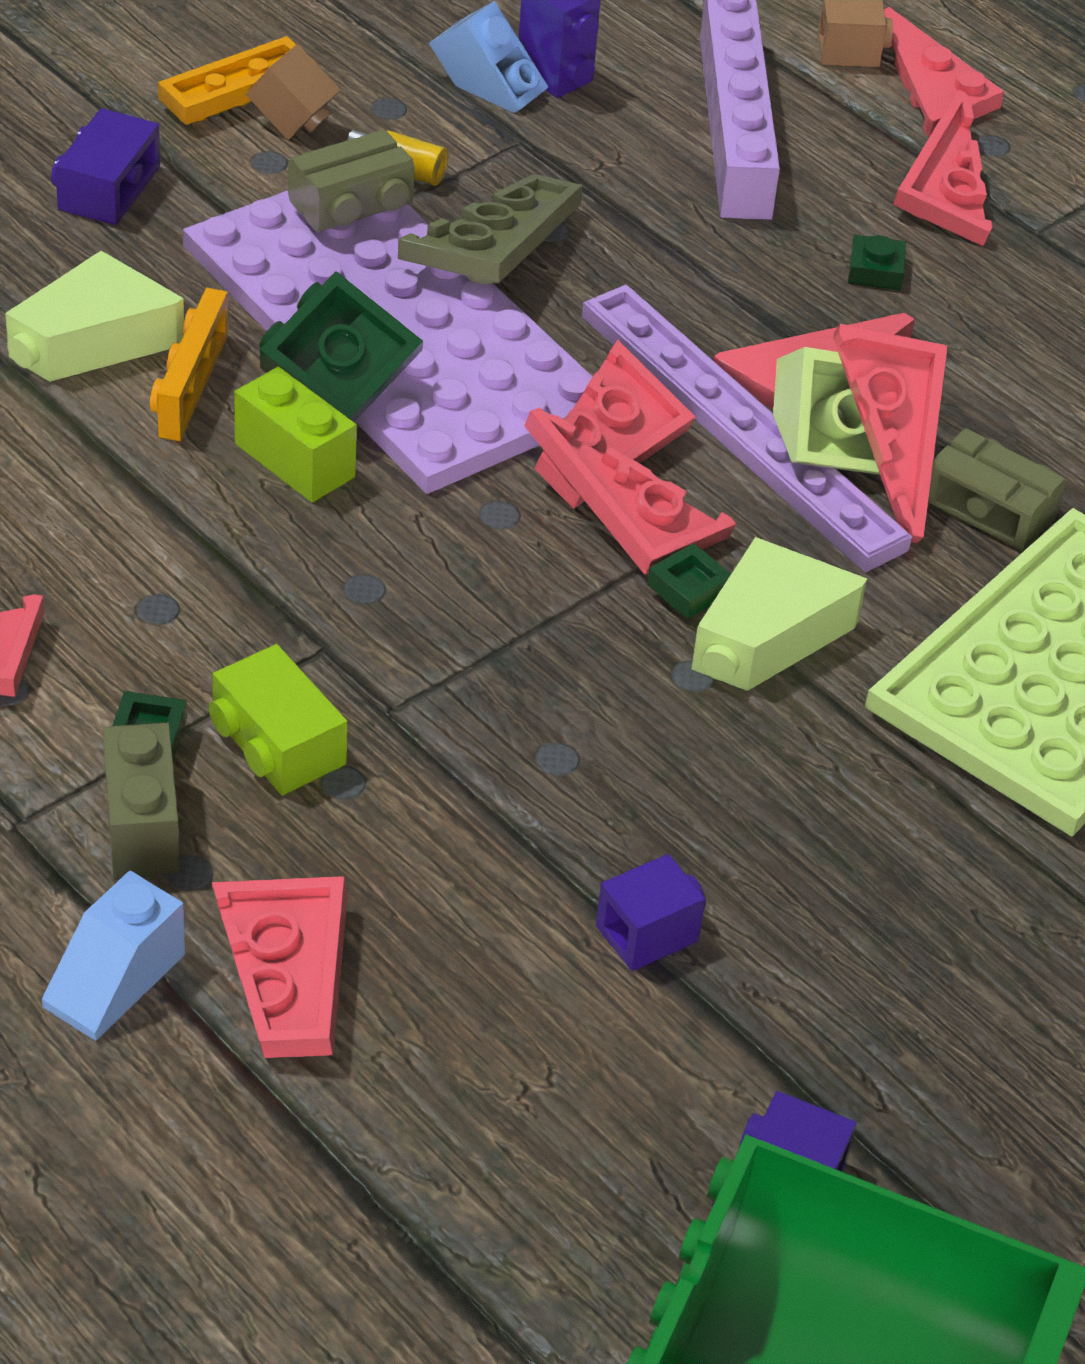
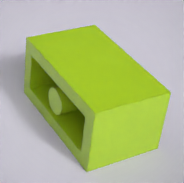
M279 366L234 391L235 444L311 503L355 478L357 424Z
M278 644L212 673L213 701L209 703V714L213 725L223 737L230 736L244 752L245 759L251 770L258 777L265 776L282 796L347 764L348 721Z

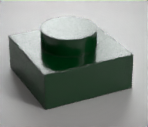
M854 234L848 283L901 291L907 241L894 240L880 235L864 236Z
M693 543L650 567L647 585L689 619L712 605L731 573Z
M124 691L112 726L169 722L172 761L174 762L187 720V700Z

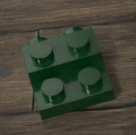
M335 271L323 285L315 282L304 292L297 304L298 310L285 324L282 321H277L267 330L259 343L260 369L267 373L279 366L340 413L355 422L422 351L423 340Z

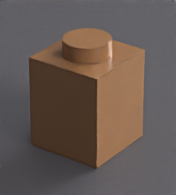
M823 0L817 35L821 65L880 67L883 48L891 47L893 37L892 18H885L883 1Z
M297 44L270 66L245 95L289 140L303 127L310 134L316 130L333 113L327 104L341 89L306 51Z

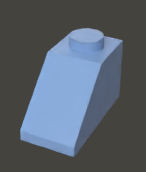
M127 872L84 912L43 995L42 1007L89 1038L97 1041L185 955L183 902L134 872Z

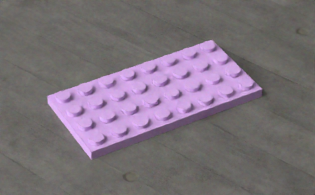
M287 190L184 228L183 247L266 331L277 321H282L285 324L298 310L297 304L304 292L315 282L323 285L337 271L423 340L422 351L355 422L426 494L539 446L538 442L524 426L530 411L540 407L546 413L565 419L593 377L493 283L478 284L470 281L466 275L399 260L398 239L410 233L419 236L420 239L427 235L429 224L408 204L393 211H384L356 220L349 225H338L337 227L317 233L305 220L304 214L301 215L291 204Z

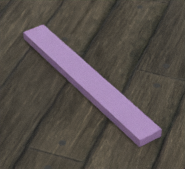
M627 284L583 302L582 318L613 346L619 340L696 416L695 420L864 573L909 551L912 536L837 469L792 463L773 413Z

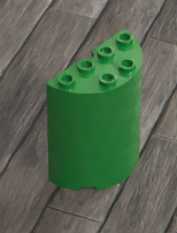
M745 1134L735 1159L732 1160L722 1156L715 1169L707 1193V1199L715 1201L707 1220L703 1221L695 1217L687 1230L679 1253V1261L684 1262L677 1284L666 1280L661 1287L650 1316L649 1324L655 1326L648 1348L645 1349L636 1345L627 1364H1057L1085 1288V1267Z

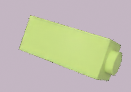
M100 251L5 313L9 357L19 366L28 368L51 382L169 350L174 342L180 343L183 338L184 298L105 252Z
M755 537L697 627L691 669L746 691L754 688L853 630L859 622L867 578Z

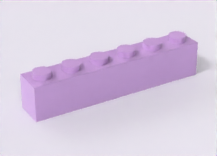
M704 0L700 46L720 218L772 220L780 167L756 0Z

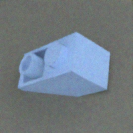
M495 1L459 20L429 42V45L456 87L512 113L522 109L548 88Z

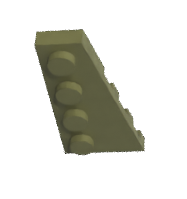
M532 174L493 193V202H474L462 208L461 219L451 224L449 220L443 218L428 224L427 235L420 239L419 236L412 233L399 238L398 259L466 275L470 281L478 284L499 283L581 205L582 185Z

